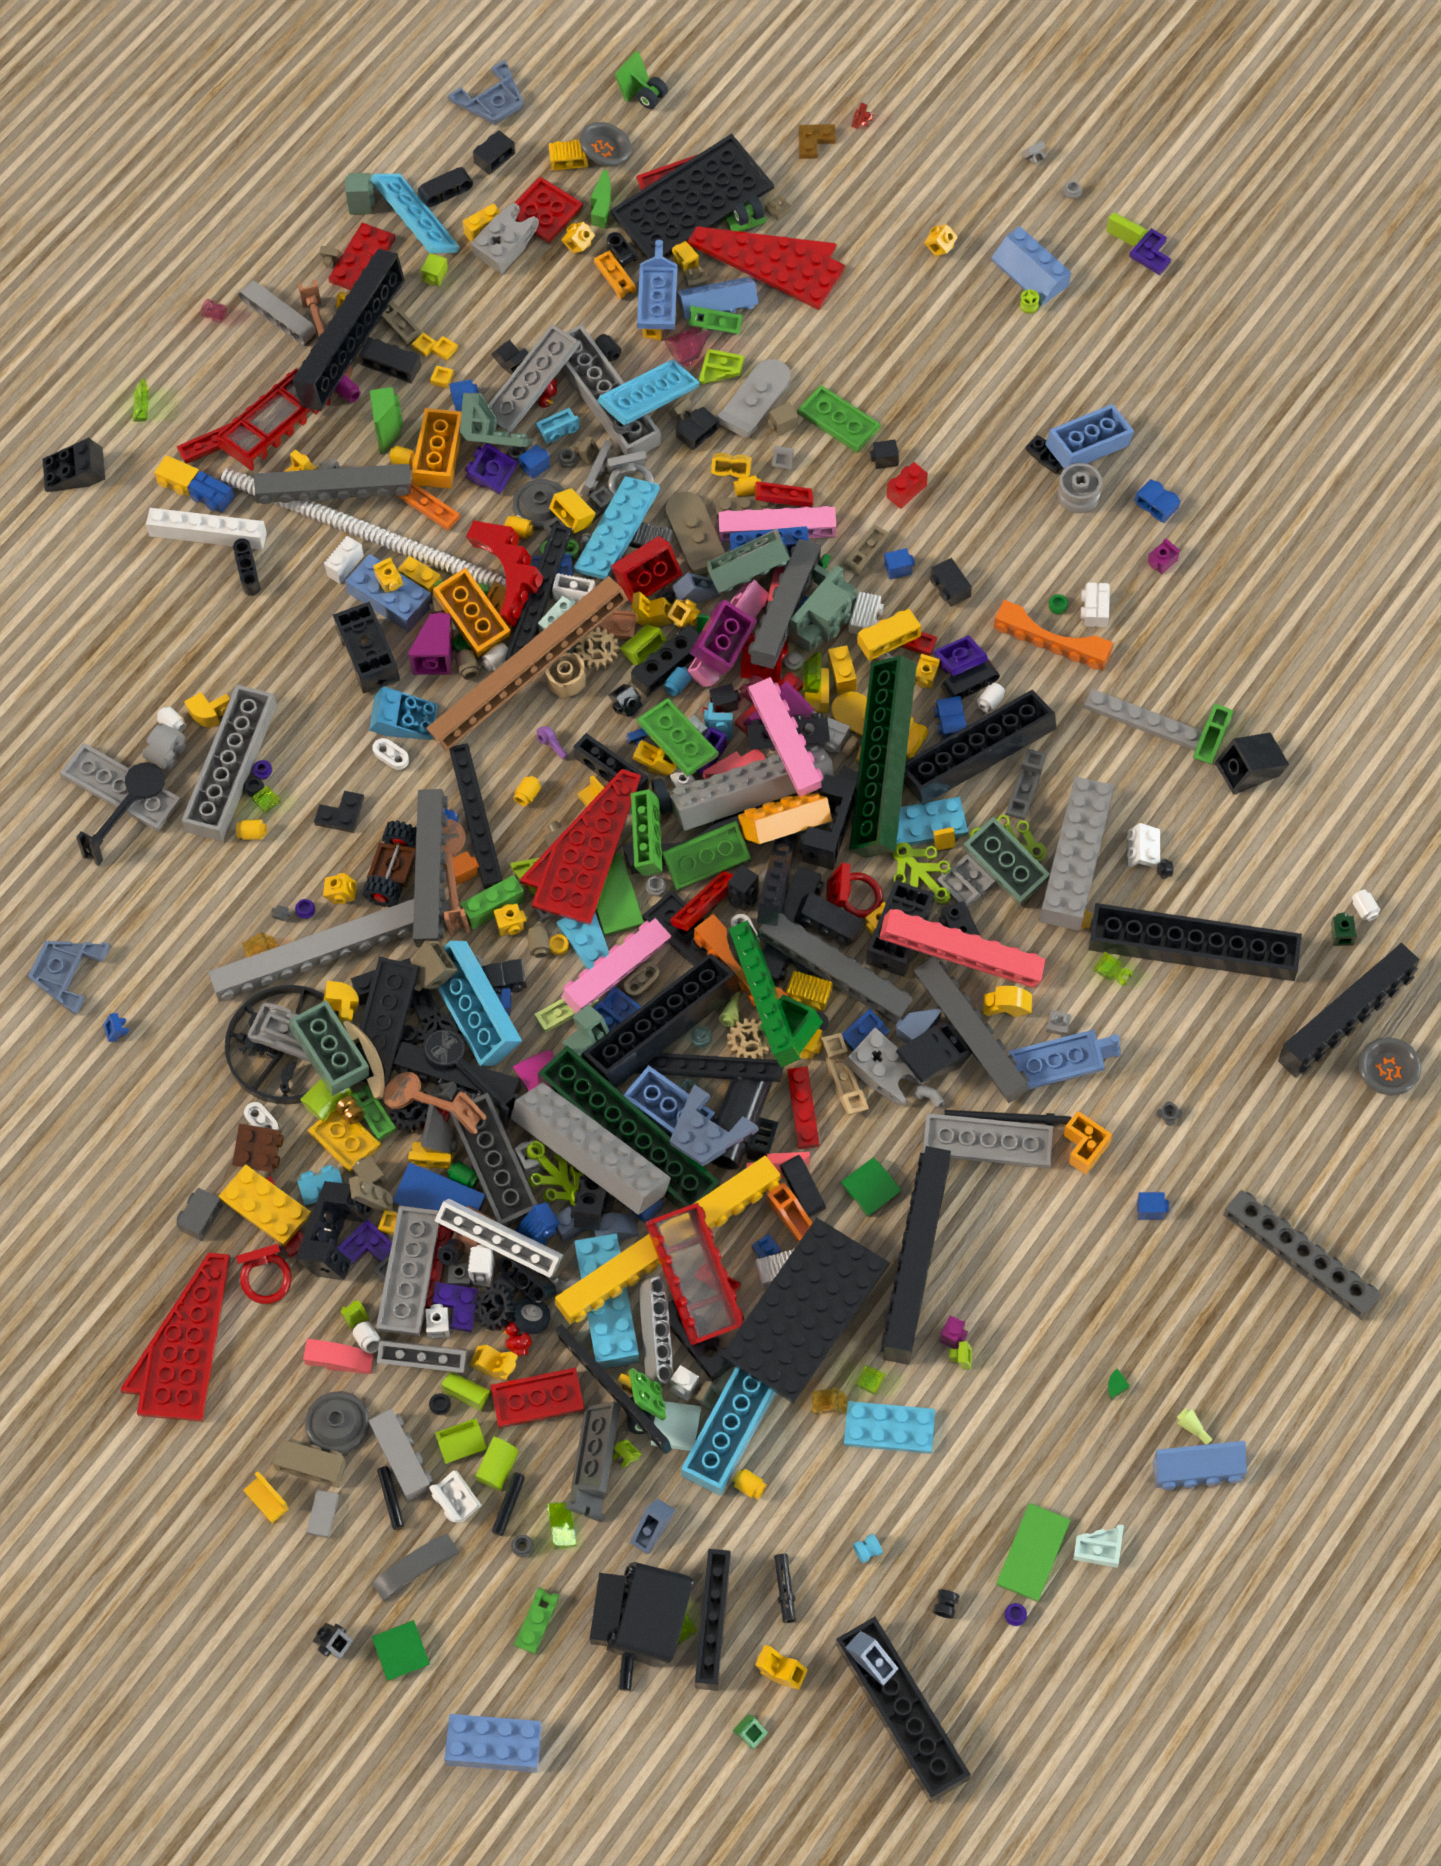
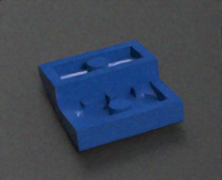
M615 986L602 1002L599 1001L594 1007L603 1016L609 1032L641 1008L639 1004Z

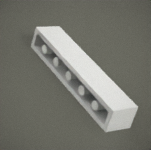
M157 508L149 509L146 521L150 537L233 546L236 540L244 538L250 542L251 549L263 550L267 535L264 521Z
M451 1199L443 1201L435 1219V1222L549 1278L556 1273L564 1256Z

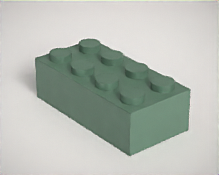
M775 529L708 561L707 567L718 593L722 591L726 593L739 583H748L752 580V577L758 574L762 576L775 566L781 567L790 560V557L778 529Z
M994 817L964 843V850L1020 907L1049 881L1050 873Z
M327 1000L290 1019L292 1034L332 1096L369 1077L368 1064Z

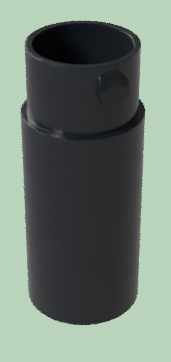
M731 1079L715 1124L727 1132H730L742 1117L757 1125L772 1082ZM751 1133L743 1138L744 1141L738 1145L734 1144L726 1149L724 1154L710 1163L728 1170L738 1169L745 1150L749 1148L753 1134Z

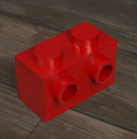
M915 462L910 466L904 467L896 478H892L888 482L887 499L898 508H903L927 486L928 473Z

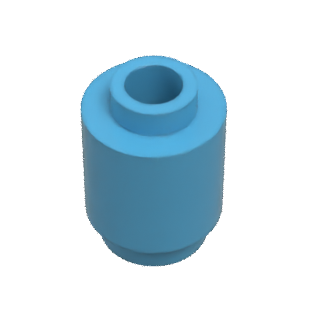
M676 667L666 679L663 687L671 696L681 694L692 680L691 675L687 672V668Z

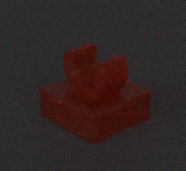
M860 103L854 112L851 127L858 129L860 124L869 126L874 114L866 112L867 104Z

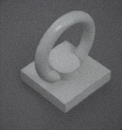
M645 451L607 459V474H611L608 487L613 495L617 491L616 481L619 475H629L639 471L643 474L646 481L654 483L651 472L645 467L647 459Z

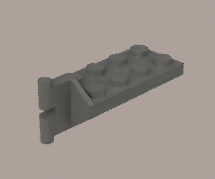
M617 1402L585 1406L570 1492L571 1497L570 1501L565 1505L567 1510L580 1515L584 1514L585 1517L598 1522H602L604 1519V1514L601 1512L609 1480L621 1405Z

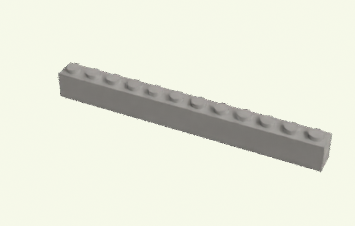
M414 899L208 971L218 1001L229 1000L234 995L249 993L254 988L268 986L279 979H288L296 973L308 972L313 967L327 965L333 960L347 958L355 952L367 951L372 946L383 945L392 939L408 936L413 932ZM447 900L442 901V908L445 909V912L450 909Z

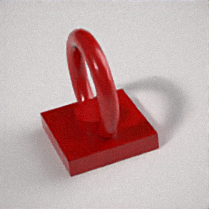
M755 633L750 634L742 648L741 678L763 681L771 677L773 682H778L781 679L782 660L789 651L787 641H785L776 665L772 669L751 663V655L748 654L750 644L755 641Z
M842 863L827 878L826 901L840 908L843 907L847 912L859 918H866L883 903V893L877 881L865 873H850V864ZM851 881H863L873 889L875 902L871 908L860 910L848 902L851 894Z
M279 1243L236 1256L238 1264L246 1262L240 1274L242 1290L249 1299L256 1303H275L281 1300L291 1287L292 1273L289 1265L282 1257L274 1254L281 1252ZM273 1262L280 1267L283 1273L282 1286L272 1295H259L253 1291L249 1284V1273L254 1267Z

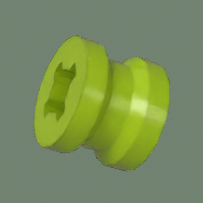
M1032 289L1023 291L1020 309L1028 314L1036 312L1039 305V294Z

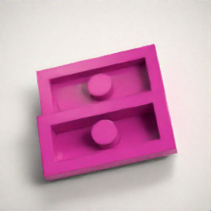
M551 1050L536 1054L513 1066L514 1071L528 1092L539 1085L538 1072L555 1057Z

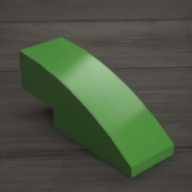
M604 169L590 198L591 209H593L591 212L592 225L606 229L612 200L608 171Z
M1214 703L1193 755L1194 759L1212 765L1234 710Z

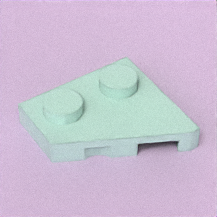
M1117 1525L1116 1528L1106 1531L1101 1529L1092 1534L1078 1535L1073 1560L1118 1568L1124 1525Z

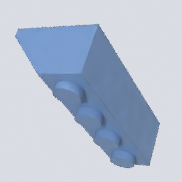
M1020 226L1004 238L991 257V260L1024 290H1035L1039 294V304L1041 306L1070 284L1071 272Z
M749 276L677 291L680 308L685 319L691 316V305L732 313L736 311V308L751 309L754 308V305L759 304L755 281Z
M1245 1441L1156 1450L1152 1462L1156 1488L1172 1490L1176 1486L1182 1485L1185 1488H1192L1201 1483L1213 1486L1221 1481H1228L1229 1483L1241 1482L1247 1474Z

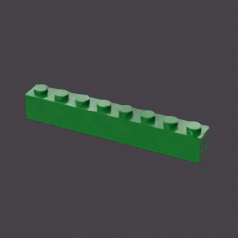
M748 920L729 928L773 1056L782 1068L801 1058L757 935Z

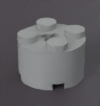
M161 723V726L157 725L146 741L149 746L148 749H143V758L164 769L172 770L176 763V756L178 754L181 755L186 748V744L183 743L185 735L164 723Z

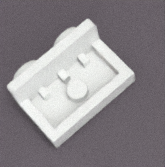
M1139 823L1128 830V866L1133 867L1139 863L1157 868V864L1160 863V829Z
M453 1470L438 1485L432 1484L429 1487L433 1499L438 1504H441L445 1510V1516L451 1522H464L482 1506L458 1471Z

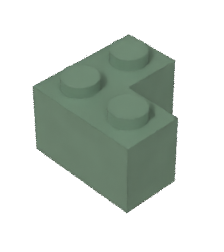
M348 173L345 193L350 215L372 214V206H375V195H373V192L376 188L370 180L371 173Z
M589 1004L572 1016L578 1030L562 1042L564 1047L568 1045L584 1061L586 1060L582 1053L609 1032L603 1016Z

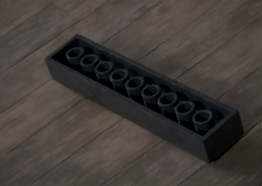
M377 249L370 258L366 268L362 270L360 277L354 283L349 294L345 296V300L337 309L332 320L328 322L319 340L311 348L306 360L302 362V366L293 376V384L301 407L322 411L381 319L384 311L388 308L389 302L393 300L405 279L398 253Z
M1095 903L1088 950L1295 981L1298 972L1302 934Z
M926 1146L925 1152H920L918 1171L916 1172L914 1190L910 1200V1210L908 1211L906 1229L902 1239V1249L899 1254L898 1268L894 1278V1292L891 1293L889 1312H887L885 1332H883L881 1341V1352L884 1353V1360L910 1364L950 1165V1150Z

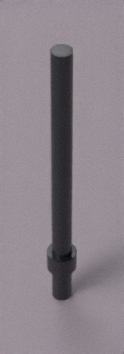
M962 1110L944 1111V1115L1010 1122L1045 1123L1048 1126H1054V1124L1067 1125L1071 1120V1116H1055V1113L1037 1115Z

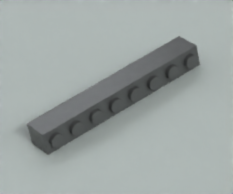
M409 464L254 473L256 503L261 504L412 494Z
M799 539L796 546L792 547L791 558L784 567L785 572L780 574L779 586L774 588L773 600L768 602L767 614L762 616L761 628L756 630L755 642L750 644L748 654L751 655L752 664L774 669L791 629L790 619L799 610L814 575L813 569L818 565L821 558V544Z
M442 789L418 790L413 941L416 947H421L424 941H439L441 943V939H444L445 936L444 927H441L442 920H445V909L442 908V901L446 900L445 889H443V882H446V871L443 870V864L447 863L446 851L444 852V845H447V833H444V827L448 826L447 814L445 815V808H448V796L444 795Z
M782 913L780 914L778 926L763 924L757 934L759 939L821 978L833 982L834 986L895 1024L902 1018L913 1000L905 990H899L889 980L875 975L870 968L859 965L854 958L846 957L836 947L822 942L821 938L817 935H811L801 925L790 922Z
M932 957L914 969L917 979L960 1038L973 1052V1056L1008 1103L1012 1102L1030 1090L1027 1084L1029 1082L1028 1077L1023 1071L1019 1072L1015 1066L1018 1064L1012 1055H1006L1004 1052L1006 1048L1001 1040H995L992 1036L994 1031L988 1023L983 1024L981 1021L982 1015L976 1007L972 1009L969 1004L971 1000L968 995L958 990V982L953 976L949 977L947 975L948 969L942 960L938 962L935 957Z

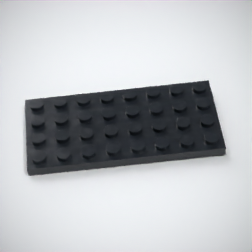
M730 134L617 205L610 212L647 260L655 256L656 240L663 241V257L665 258L672 254L674 246L685 241L688 243V239L697 226L713 228L734 214V204L742 202L744 206H747L748 199L755 196L760 198L774 189V184L734 135Z
M816 1217L726 1347L721 1358L795 1404L889 1266V1261Z

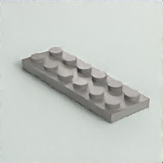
M553 324L549 326L488 404L497 418L498 426L509 433L514 430L579 347L580 342Z
M85 743L79 747L60 771L61 777L115 808L129 794L125 786V776L129 768ZM163 788L161 792L151 798H136L125 813L159 832L182 801L180 797Z
M927 1113L923 1153L925 1152V1147L929 1146L950 1150V1158L1050 1168L1053 1126Z
M399 1206L376 1325L377 1331L420 1336L440 1223L435 1222L438 1210Z

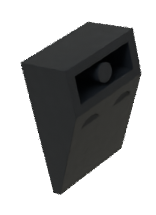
M89 437L42 459L46 492L89 487L105 480L103 447Z
M948 1022L930 1028L896 1051L921 1083L961 1068L973 1053Z

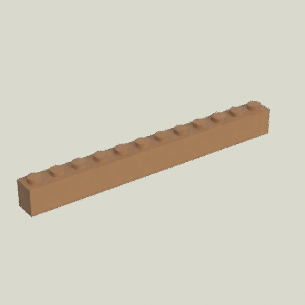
M608 576L431 723L426 729L434 740L447 752L629 599L623 589Z

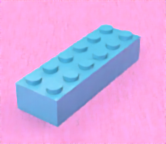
M449 941L443 948L457 967L458 972L437 989L479 1065L497 1066L522 1040L467 941Z
M617 1233L574 1241L581 1279L620 1254ZM627 1287L622 1289V1293L616 1298L606 1300L600 1309L596 1311L593 1309L587 1313L595 1361L603 1369L640 1363Z
M735 1367L681 1468L682 1477L721 1496L776 1392Z

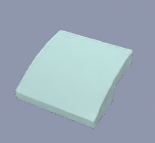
M663 1401L666 1406V1419L662 1421L655 1416V1426L668 1438L672 1449L691 1451L697 1440L702 1406ZM651 1440V1446H657V1445Z

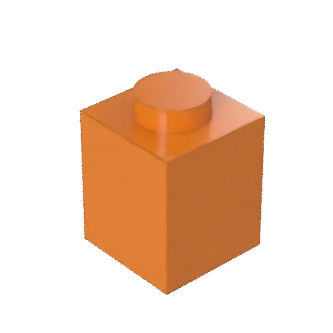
M468 851L452 858L456 886L478 876V862L474 856L470 857Z

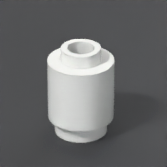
M503 643L494 645L482 656V665L488 671L498 669L506 662L505 657L508 647Z
M997 683L988 685L977 699L978 707L983 712H993L1004 698V688Z
M163 707L157 713V722L160 724L164 723L181 733L186 728L187 724L184 722V718L172 707Z
M1361 890L1352 896V904L1362 920L1372 921L1379 916L1380 908L1371 893Z
M370 1322L359 1323L353 1330L355 1340L363 1351L367 1353L376 1352L381 1340L380 1336Z

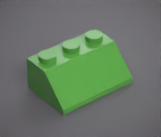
M393 387L370 390L380 454H385L401 436L400 428L404 427L398 394L394 395Z

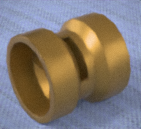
M351 1095L343 1098L336 1105V1109L340 1114L344 1115V1120L348 1125L359 1122L365 1115L363 1109L357 1106L356 1099Z

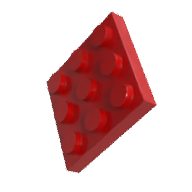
M539 177L515 202L520 208L515 221L523 222L533 216L538 218L539 225L534 235L549 244L583 209V203L544 178Z

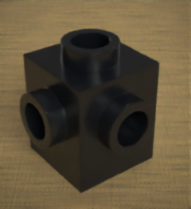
M623 684L608 694L613 702L612 708L618 715L631 717L643 706L640 701V694L630 685Z
M325 1622L317 1631L313 1642L319 1646L317 1651L326 1657L332 1655L341 1659L353 1640L345 1634L346 1630L337 1623L333 1626Z

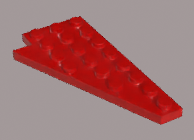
M698 226L688 239L690 246L817 310L821 308L845 270L844 264L831 258L837 248L836 243Z
M621 769L521 877L520 883L537 888L532 908L591 925L632 805L631 793L637 791L641 775Z
M207 1253L120 1389L121 1393L140 1395L137 1409L138 1416L203 1422L230 1263L229 1254Z

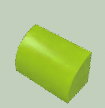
M1114 212L1108 218L1106 232L1135 247L1147 234L1148 230Z
M646 624L619 649L636 666L642 664L651 653L658 651L667 640L660 628Z
M320 1079L300 1100L310 1114L324 1122L336 1110L338 1102L350 1096L353 1092L348 1087L332 1096L322 1079Z
M450 1372L441 1384L443 1393L482 1412L492 1394L490 1390L455 1372Z
M477 1418L435 1432L445 1464L487 1449Z
M493 1436L476 1473L477 1482L502 1491L519 1454L518 1449L508 1442Z

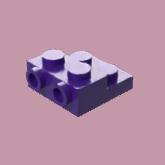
M485 443L482 448L479 446L473 455L476 458L475 461H470L464 471L467 472L465 478L479 487L484 485L500 495L519 462L492 445Z
M969 635L934 650L935 658L940 659V668L945 673L949 672L952 676L961 674L988 661L987 654Z

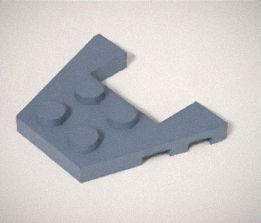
M505 60L492 67V73L500 82L473 99L460 87L448 95L449 101L494 125L523 108L522 97Z
M45 941L28 974V978L71 1013L77 1015L85 999L81 995L67 991V988L83 956L104 962L111 946L107 942H102V944H92V942L78 944L67 941Z
M694 1085L671 1136L670 1144L701 1166H705L724 1154L726 1149L734 1144L738 1145L744 1141L743 1138L751 1133L755 1134L759 1129L756 1124L742 1117L730 1132H727L700 1114L699 1111L711 1097L709 1093Z

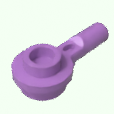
M544 726L537 729V739L540 743L550 745L562 760L568 756V753L559 745V741L550 727Z

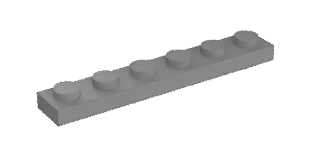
M1091 689L1084 704V709L1193 751L1196 750L1203 732L1094 689Z

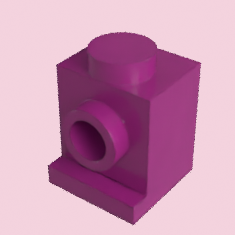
M1165 538L1163 543L1149 553L1148 563L1152 569L1162 574L1178 561L1180 550Z
M949 1316L941 1332L940 1343L953 1349H959V1342H964L969 1332L965 1330L966 1322Z

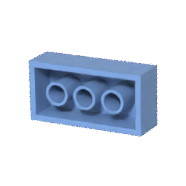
M1111 404L1050 429L1045 445L1065 469L1074 463H1089L1129 446L1134 430L1116 407Z
M369 554L345 580L348 594L362 603L370 601L373 610L407 632H410L430 609L429 603H432L431 593L401 573L403 585L395 591L385 593L375 577L373 565L381 561Z
M648 1065L624 1096L671 1138L689 1094ZM704 1105L699 1113L715 1123V1112Z
M450 1714L444 1758L447 1766L538 1773L542 1735L541 1721Z

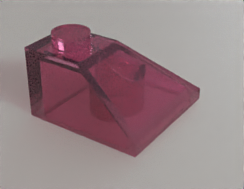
M696 326L668 337L664 341L674 360L680 365L688 366L694 363L693 360L699 358L710 333L709 330Z

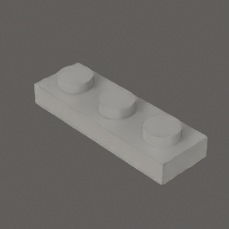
M605 439L580 494L587 496L590 490L594 492L598 481L595 479L597 475H602L605 468L603 462L604 460L607 461L612 453V450H610L611 441Z

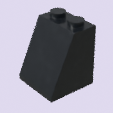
M1271 732L1234 738L1215 761L1233 795L1279 777L1289 766Z

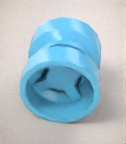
M873 1533L866 1536L863 1542L857 1541L853 1543V1548L863 1564L868 1562L871 1556H879L883 1553Z

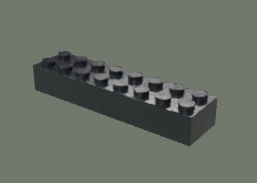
M1032 689L907 760L903 784L924 805L1056 730L1055 712Z
M1401 942L1282 1046L1278 1062L1295 1078L1300 1074L1305 1075L1312 1068L1311 1065L1315 1061L1320 1062L1327 1055L1326 1052L1330 1048L1335 1049L1345 1035L1347 1037L1356 1030L1355 1026L1360 1022L1364 1024L1370 1018V1013L1374 1010L1379 1011L1385 1005V1000L1389 997L1391 999L1399 993L1400 987L1403 985L1407 986L1414 980L1415 977L1413 975L1418 970L1417 965L1420 959Z
M710 953L582 1053L586 1062L616 1088L738 993L741 987L735 973Z
M874 1616L836 1639L838 1650L929 1802L932 1803L969 1781L970 1772L877 1618ZM860 1631L876 1639L898 1667V1670L884 1685L880 1684L858 1664L845 1648Z

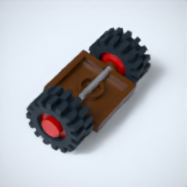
M397 820L387 823L382 836V841L385 842L379 843L362 892V895L365 896L364 898L369 899L371 903L375 902L376 905L381 904L383 907H391L398 904L402 892L401 887H407L416 861V827H412L411 824L407 825L403 821L400 823Z

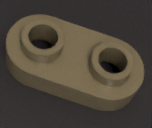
M645 963L626 979L624 991L628 997H641L659 980L660 973L657 965ZM649 973L653 975L650 978L646 977ZM637 987L638 990L632 991L631 988Z

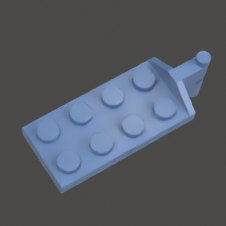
M656 240L655 256L640 263L637 329L675 330L677 264L663 257V241Z
M1093 1029L1011 1050L1009 1055L1011 1054L1018 1065L1015 1066L1019 1072L1023 1071L1028 1077L1029 1082L1027 1084L1029 1089L1104 1071L1103 1059L1113 1056L1119 1057L1121 1049L1120 1039L1117 1034L1098 1040Z

